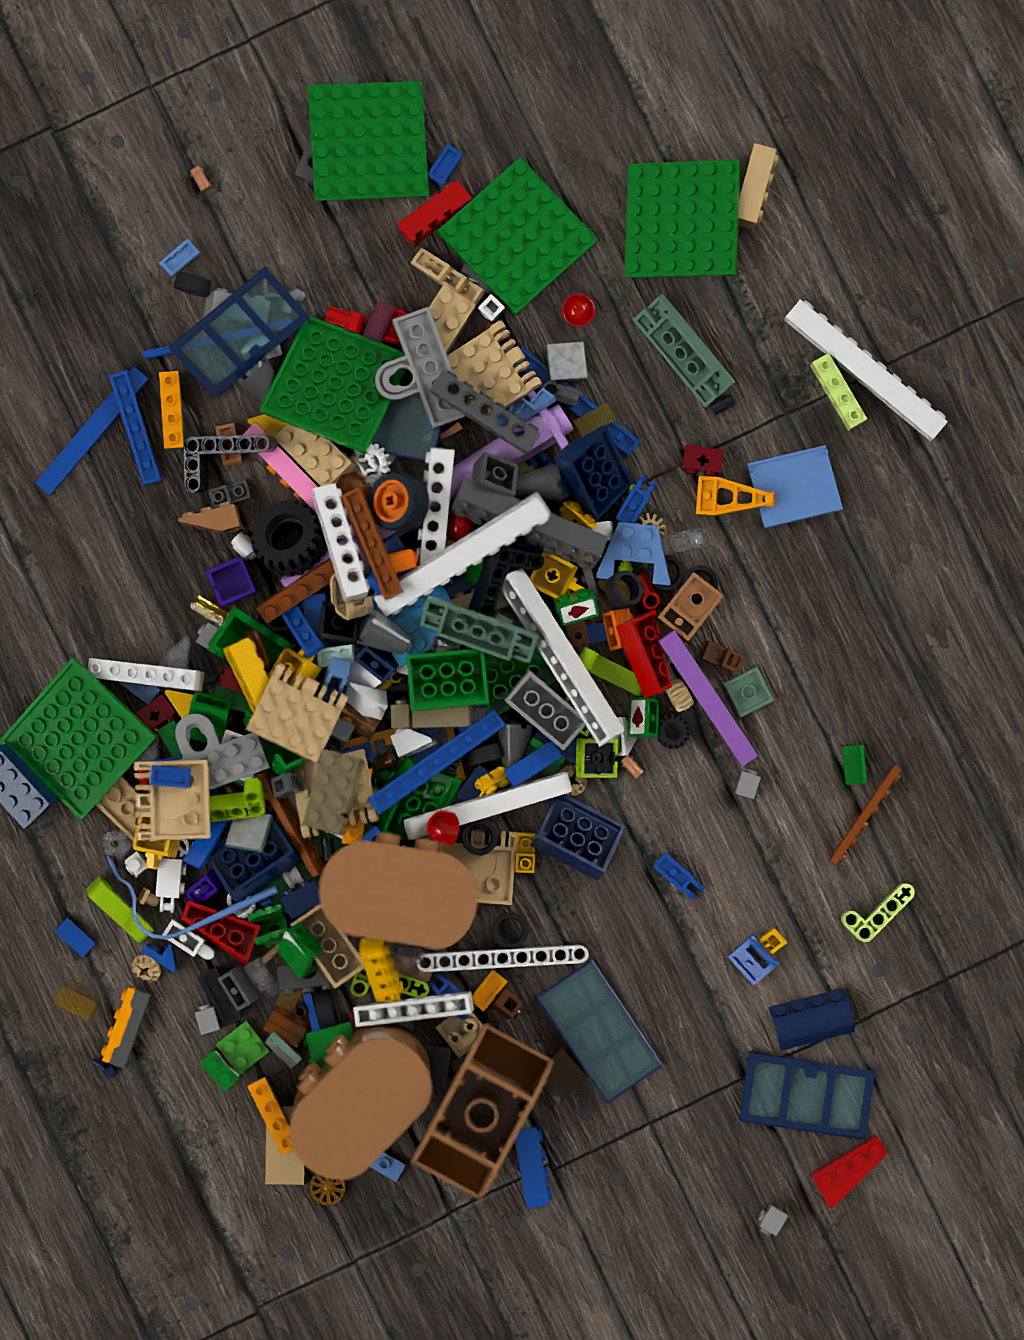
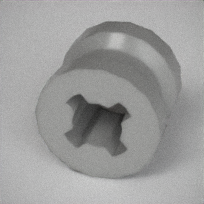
M293 866L290 871L282 873L290 889L295 888V885L304 882L296 866Z

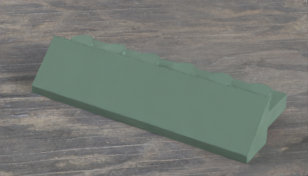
M663 293L633 319L705 408L735 383V380Z
M431 596L427 597L420 622L421 626L437 631V636L508 661L513 657L530 663L539 637L537 633Z

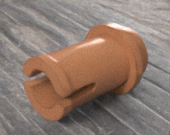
M197 166L190 171V176L195 179L202 192L210 188L211 184L203 173L204 169Z
M628 754L620 761L621 767H625L636 779L644 770L632 759L633 756Z

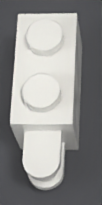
M163 858L159 862L156 897H161L160 912L166 910L174 913L175 898H181V894L185 892V883H182V877L186 875L187 864H184V859ZM165 897L171 898V903H165Z
M172 919L162 935L166 936L177 933L187 928V926L176 919ZM193 930L178 937L167 939L194 957L197 954L205 959H211L215 956V950L205 944L206 939Z

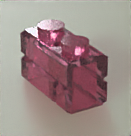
M378 300L363 336L383 344L396 307Z

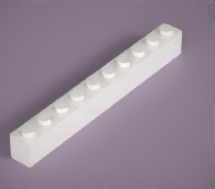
M799 300L784 320L824 354L829 353L836 364L924 437L932 441L948 422L945 420L946 416L939 410L934 411L926 399H920L916 396V391L910 386L905 387L897 375H891L887 372V367L879 361L876 363L867 350L858 348L857 342L851 337L846 338L838 326L829 324L827 322L828 318L822 313L817 314L809 302Z
M538 492L399 577L398 579L404 591L403 594L386 601L382 594L378 596L374 593L373 599L386 617L390 614L392 616L396 615L402 610L401 607L406 604L408 606L414 604L419 596L430 594L434 587L439 584L441 586L450 581V577L455 574L457 576L461 575L467 570L466 567L471 564L473 566L477 565L487 554L490 556L495 554L500 546L511 544L518 535L529 533L534 525L545 523L549 519L550 510Z
M523 568L507 574L501 590L525 629L539 634L536 643L538 650L599 746L615 739L625 731L527 574Z

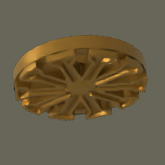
M315 1173L309 1185L310 1194L319 1204L325 1206L336 1204L345 1194V1180L334 1182V1179L326 1177L324 1180ZM315 1178H317L321 1183L315 1182ZM342 1184L343 1188H337L336 1186ZM313 1186L320 1187L317 1190H313ZM334 1191L340 1192L341 1195L337 1196ZM322 1192L319 1198L315 1196L316 1194ZM325 1194H326V1200H327L326 1202L322 1201V1199H323V1197L325 1196ZM330 1194L335 1199L334 1201L330 1200Z

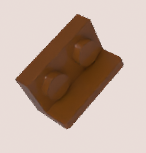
M253 629L241 635V640L249 637L256 646L255 652L264 663V671L271 669L270 659L266 654L263 639L259 635L258 630Z

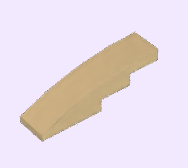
M422 247L411 261L413 266L442 286H447L475 305L485 294L484 289L468 280L467 277L454 270L449 264Z

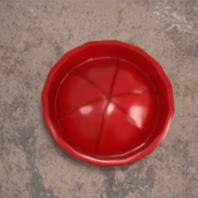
M584 294L569 296L562 306L564 319L573 326L588 324L595 314L593 301Z

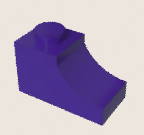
M212 869L185 892V895L191 902L201 904L220 889L223 884L214 869Z

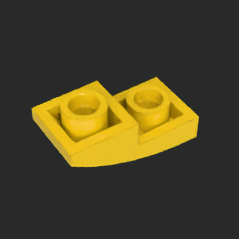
M517 832L515 872L534 873L535 848L530 846L535 833Z

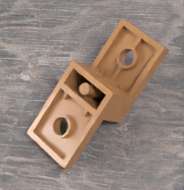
M693 572L655 620L656 626L659 625L660 627L659 639L675 630L685 645L724 595ZM692 595H701V604H693L691 601ZM664 652L663 659L669 666L672 661Z

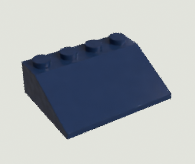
M606 425L566 445L554 457L574 501L581 506V510L585 514L591 515L594 520H598L630 488V485L634 484Z
M562 794L553 798L530 846L598 881L605 873L626 826L574 798Z
M265 809L264 814L272 815L268 809ZM274 817L263 853L227 847L225 843L228 836L217 842L208 857L209 863L230 897L236 903L246 899L302 860Z

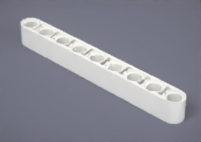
M561 772L518 785L515 788L511 787L494 792L489 796L484 795L481 798H474L404 820L403 823L408 840L428 835V821L438 811L448 810L454 812L459 819L460 826L572 791L568 772Z
M578 944L420 954L417 957L416 964L423 972L583 963L587 960L589 954L584 946ZM583 949L584 956L581 959H576L574 957L575 950ZM563 950L565 957L562 960H557L555 958L556 951ZM538 951L545 952L546 957L543 961L536 960V953ZM519 952L526 953L527 958L524 962L517 961L516 956ZM500 953L507 954V961L505 963L497 961V956ZM481 954L488 956L486 964L478 963V957ZM462 955L469 957L468 964L464 966L458 962L459 957ZM443 956H447L450 959L449 965L445 967L439 964V960ZM424 957L429 958L431 961L430 965L426 968L420 966V960Z

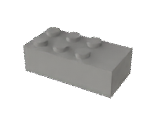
M529 669L504 697L505 702L563 751L586 725L574 707Z

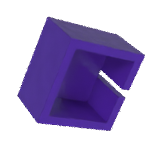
M242 556L206 571L214 589L218 587L214 592L222 608L258 593Z

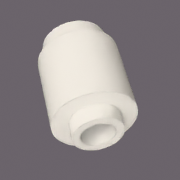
M241 532L231 541L233 549L245 561L249 559L252 561L257 557L252 549L251 539L246 534L244 535Z

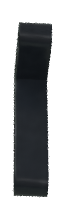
M270 435L187 438L184 442V485L186 490L191 493H203L207 490L208 455L270 453L277 448L276 438ZM247 440H249L250 446L248 449L246 447ZM265 440H267L268 443L266 448L264 447ZM213 441L215 443L214 449L211 447ZM230 441H232V448H231V449L229 448V442H230ZM195 442L198 445L196 450L194 449ZM196 461H197V463H198L197 469H195V466H194V464H195ZM196 480L198 481V487H197V488L195 487V482H196Z
M504 544L499 547L495 554L491 556L487 554L468 610L492 618L509 567L539 570L544 564V557L533 548L515 544L507 546Z

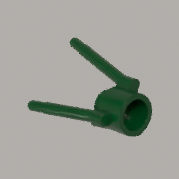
M374 753L375 773L373 777L377 779L376 785L379 789L393 781L396 772L404 760L403 757L397 762L392 772L388 770L379 772L378 754Z

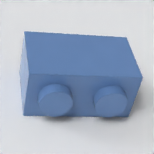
M332 656L321 681L320 690L323 685L327 686V691L322 699L329 701L331 693L335 690L338 691L334 702H337L348 679L351 661Z

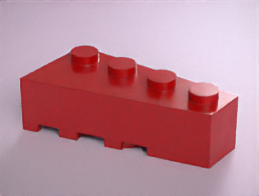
M459 181L455 183L450 182L445 186L444 191L433 195L427 203L419 206L413 213L398 222V231L413 249L472 200V197Z
M656 609L640 614L615 626L644 698L661 693L672 687L668 664L663 659L665 651L658 642V634L661 632L659 625L656 626Z
M188 901L181 921L182 924L189 927L219 911ZM228 915L193 931L248 967L256 945L254 939L259 937L261 926Z
M874 1134L809 1174L832 1210L888 1152L879 1137Z

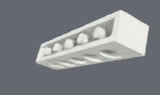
M430 447V452L426 451L425 463H429L428 471H424L423 482H427L429 506L432 502L436 501L440 503V508L435 512L429 509L422 528L418 530V540H421L420 548L417 547L416 553L420 564L445 549L454 460L453 449ZM436 463L444 465L441 473L433 471V466ZM433 483H441L442 489L439 492H433L431 490ZM430 521L438 523L436 530L431 531L427 528ZM429 540L436 542V547L432 550L427 549L425 546Z
M335 483L313 488L311 495L343 600L348 602L367 597L370 584L363 575L365 571L362 560L359 561L357 556L359 548L352 539L354 535L351 524L348 525L346 520L348 512L345 506L342 507L341 500L343 498L340 488L337 489ZM333 503L336 508L328 509L326 504ZM338 521L341 526L334 527L331 522ZM344 539L347 544L339 545L337 540ZM349 557L352 562L349 564L344 563L342 558ZM355 575L358 580L352 582L348 579V576Z
M89 658L88 671L97 679L202 691L205 672Z
M469 991L402 999L390 1003L360 1004L354 1007L356 1027L470 1014L474 1011L472 993Z

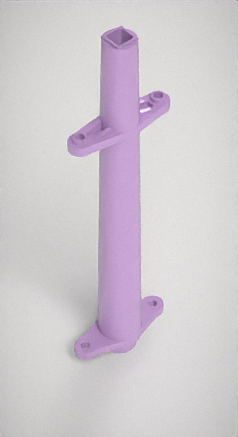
M532 391L526 396L531 401L536 393ZM558 404L549 410L546 407L524 422L527 425L529 423L535 425L539 429L538 432H540L538 440L528 455H525L498 437L453 466L449 503L454 501L457 490L465 477L473 480V464L484 451L518 464L523 460H528L554 443H557L561 450L568 445L565 435L574 429ZM516 428L513 430L515 436L520 437L524 434V431L521 428ZM435 482L431 486L433 492H439L442 489V484L439 482ZM432 502L429 509L434 512L439 510L440 503ZM377 525L383 542L394 534L400 537L406 533L387 530ZM357 534L353 538V542H356L358 545L359 554L363 558L364 569L368 575L369 561ZM342 539L337 541L339 545H346ZM326 548L325 554L320 556V562L318 564L315 563L312 569L330 558L328 548ZM294 574L293 577L285 575L282 577L281 582L286 587L304 574L299 576Z

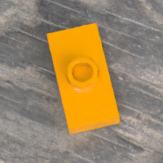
M493 969L472 994L473 1003L484 1012L508 981Z

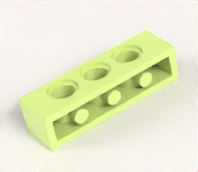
M828 353L812 362L810 367L847 430L850 431L864 423L867 417L830 354Z

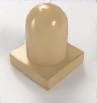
M143 887L137 901L143 905L147 903L151 906H157L160 899L151 893L148 888Z

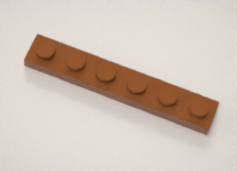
M357 487L343 494V500L384 600L388 601L403 594L404 591L362 489Z
M358 553L357 556H358L359 561H360V560L363 561V558H362L361 555ZM331 557L256 606V609L267 624L330 583L331 576L335 574ZM349 557L342 558L344 563L349 564L352 562Z
M892 765L828 859L834 865H837L838 862L841 864L847 856L845 851L848 847L852 848L858 840L856 837L858 832L865 830L869 823L867 822L869 816L876 814L879 809L878 803L881 799L885 800L890 793L888 789L892 783L896 784L901 777V774H899L901 769L896 765Z
M269 768L256 777L261 781L269 802L272 804L288 836L297 848V852L302 857L307 870L311 873L312 877H315L324 871L326 864L321 859V855L311 837L303 838L299 816L289 798H274L271 779L275 778L276 775Z

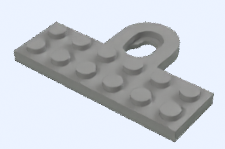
M429 307L392 319L405 356L389 361L378 369L375 377V386L380 395L389 400H400L419 393L432 429L466 417L430 393L432 385L442 370L445 372L453 371ZM404 368L411 372L413 380L408 386H393L389 383L390 376L394 375L398 369ZM451 386L448 391L450 394L455 395L459 392V389L456 386Z
M201 714L187 715L176 726L175 736L183 756L182 759L177 761L208 760L209 790L270 768L259 736L254 733L220 744L212 722ZM194 727L199 728L201 733L206 735L207 747L201 752L194 751L189 743L191 738L190 730Z

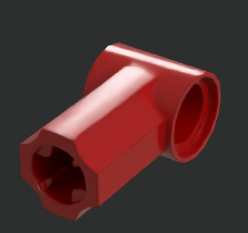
M329 306L324 321L360 334L365 316L354 311L347 312Z
M645 572L637 576L643 588L641 601L646 610H657L660 606V599ZM649 597H654L657 603L655 606L650 607L646 604V600Z

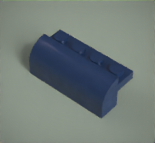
M843 988L769 1007L780 1051L855 1032L851 1008Z

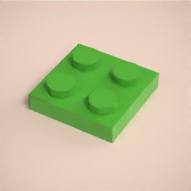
M245 1021L216 1044L239 1075L270 1052L248 1021Z

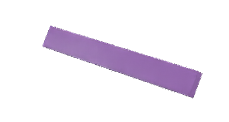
M675 630L659 639L658 642L740 765L743 767L758 756Z

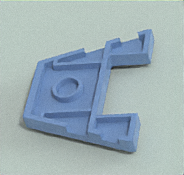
M542 387L530 402L525 398H521L507 407L506 411L510 414H518L523 418L522 421L525 422L557 399ZM503 417L497 419V423L500 426L508 424V421Z
M619 522L597 571L596 578L608 579L614 575L615 560L654 563L653 584L671 585L658 526Z

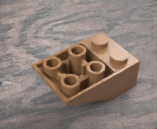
M230 502L221 503L219 508L212 509V507L200 509L201 512L197 514L187 512L182 514V518H178L182 525L221 534L243 530L238 508L235 504H230Z

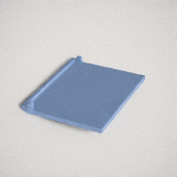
M826 445L748 463L753 488L765 492H775L774 507H759L764 529L843 510Z

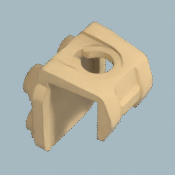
M364 571V572H363V575H364V578L366 579V578H367V575H366V572ZM336 574L331 576V603L335 606V611L338 615L346 620H350L373 612L371 595L344 602ZM355 575L348 576V579L352 582L358 580Z

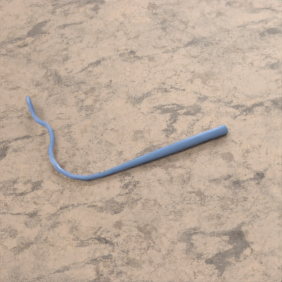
M107 855L114 875L131 892L134 921L142 932L152 938L166 940L178 937L278 893L276 887L273 886L177 933L166 936L156 935L144 929L136 914L137 899L134 889L129 882L120 877L111 856Z

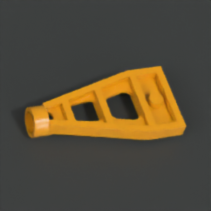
M699 476L697 515L718 516L765 506L774 507L775 492H765L720 477ZM720 488L733 492V501L730 504H717L718 490ZM739 492L751 493L752 502L739 504Z

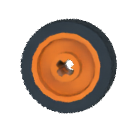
M388 473L377 479L371 488L368 498V506L375 523L384 529L396 532L412 531L419 527L428 514L430 503L428 490L423 482L414 476L403 473Z

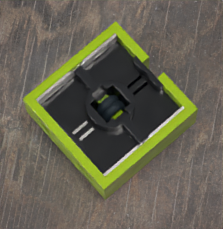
M577 738L576 777L617 778L615 755H618V739H613L599 746L594 738Z

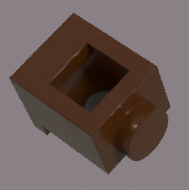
M585 620L566 626L571 646H574L575 649L585 647V643L589 642ZM580 632L581 637L575 638L574 634Z
M503 989L489 1006L497 1010L505 1018L512 1019L520 1014L522 1010L520 1007L523 1002L507 989ZM505 1003L508 1004V1009L503 1006Z

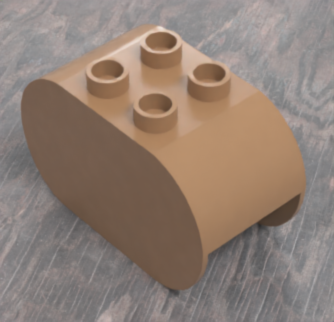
M377 833L375 842L360 841L347 845L334 854L325 866L320 881L321 906L329 922L347 936L361 939L373 938L385 940L386 943L439 950L450 947L458 942L468 931L477 908L475 882L468 869L459 860L449 854L438 852L439 842L416 839L414 848L399 846L400 836Z
M385 1023L362 1027L355 1031L348 1040L342 1034L338 1035L325 1049L328 1054L324 1058L326 1062L320 1068L313 1061L298 1077L300 1082L297 1088L299 1090L295 1096L292 1109L290 1139L300 1161L320 1176L344 1180L363 1173L422 1114L430 1101L432 1089L428 1055L423 1045L413 1034L393 1024Z
M484 1023L427 1127L410 1163L419 1166L480 1200L490 1186L533 1106L554 1060Z

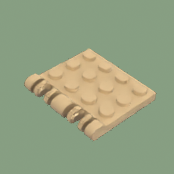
M500 320L474 339L447 355L452 371L457 375L459 381L470 383L474 387L473 390L478 393L483 392L490 397V401L495 404L499 402L507 408L540 387L542 383L538 377H535L536 373L534 371H530L520 378L518 374L527 369L530 364L528 361L519 364L526 357L519 346L512 348L516 344L515 340H509L500 347L499 342L510 334L508 330H505L506 326L503 321ZM469 396L465 398L469 405H473L475 403V399L473 397ZM483 407L481 413L488 416L491 414V409Z
M278 663L246 730L317 763L348 696L341 693L334 707L332 704L338 691L334 690L331 693L328 703L321 700L327 691V686L325 685L322 686L317 698L313 697L319 682L307 677L301 690H299L297 687L303 674L299 673L295 678L293 686L286 682L292 674V669H287L281 681L279 678L285 666Z
M361 749L344 753L345 755L357 757L365 761L351 814L348 815L350 825L352 827L356 826L357 821L354 811L360 810V818L363 824L368 823L366 809L370 822L379 821L378 813L368 801V798L374 792L365 750ZM320 760L317 763L307 762L290 771L300 773L304 788L303 792L295 794L303 838L312 837V831L314 836L319 835V829L312 828L311 831V827L302 824ZM342 813L341 816L347 818L346 814Z
M208 760L134 762V770H149V773H135V778L149 777V782L152 765L191 768L190 788L135 785V790H150V794H135L136 808H150V812H136V817L151 816V824H136V829H151V831L136 832L137 840L211 838Z
M472 829L471 845L479 849L485 848L487 846L484 845L485 830ZM502 831L500 834L501 846H495L491 852L485 855H473L465 849L463 843H454L453 845L439 844L438 852L453 856L468 869L475 882L477 903L512 905L517 832L509 831L508 847H506V831ZM489 833V843H490V841H491V834Z

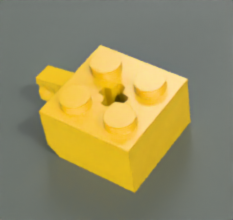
M544 551L541 554L544 557L543 566L539 570H533L529 578L538 592L552 599L558 598V596L565 593L571 594L572 591L577 592V590L584 588L576 584L578 579L574 578L578 569L577 566ZM555 572L557 580L553 579L550 581L547 574Z
M287 648L281 652L268 676L271 678L277 664L280 663L285 668L279 680L282 681L287 669L290 668L292 669V674L286 683L293 686L296 676L299 673L303 674L297 689L301 690L306 678L309 677L315 680L322 668L313 663L315 655L308 658L302 648L298 653Z
M151 816L138 818L137 824H151ZM136 829V832L151 831V829ZM135 832L133 848L137 851L146 852L147 868L157 870L159 862L163 860L164 856L176 858L180 839L137 840Z

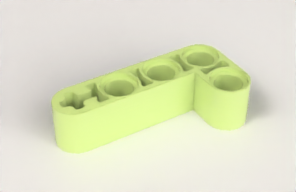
M901 883L865 919L858 913L849 910L842 914L841 922L858 940L869 942L914 897V888L910 884ZM908 888L907 893L909 895H903L900 898V900H902V903H900V901L897 898H895L894 895L899 897L903 893L901 889ZM890 900L896 903V908L893 911L887 909V903ZM849 914L855 916V922L851 925H848L846 922V917ZM876 914H880L883 918L882 922L878 925L873 922V917ZM862 928L869 930L868 937H860L859 933Z

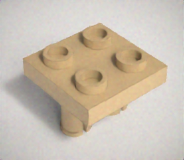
M472 1012L464 1021L457 1015L449 1016L435 1028L458 1058H460L469 1051L483 1025Z

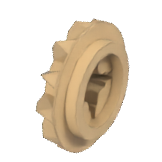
M566 766L559 773L568 772V776L572 777L576 773V766ZM575 777V780L580 785L572 784V791L566 793V795L576 796L582 793L586 788L587 778Z
M139 955L131 964L133 967L132 971L137 973V977H141L143 982L147 980L151 983L156 981L161 975L158 963L151 957Z

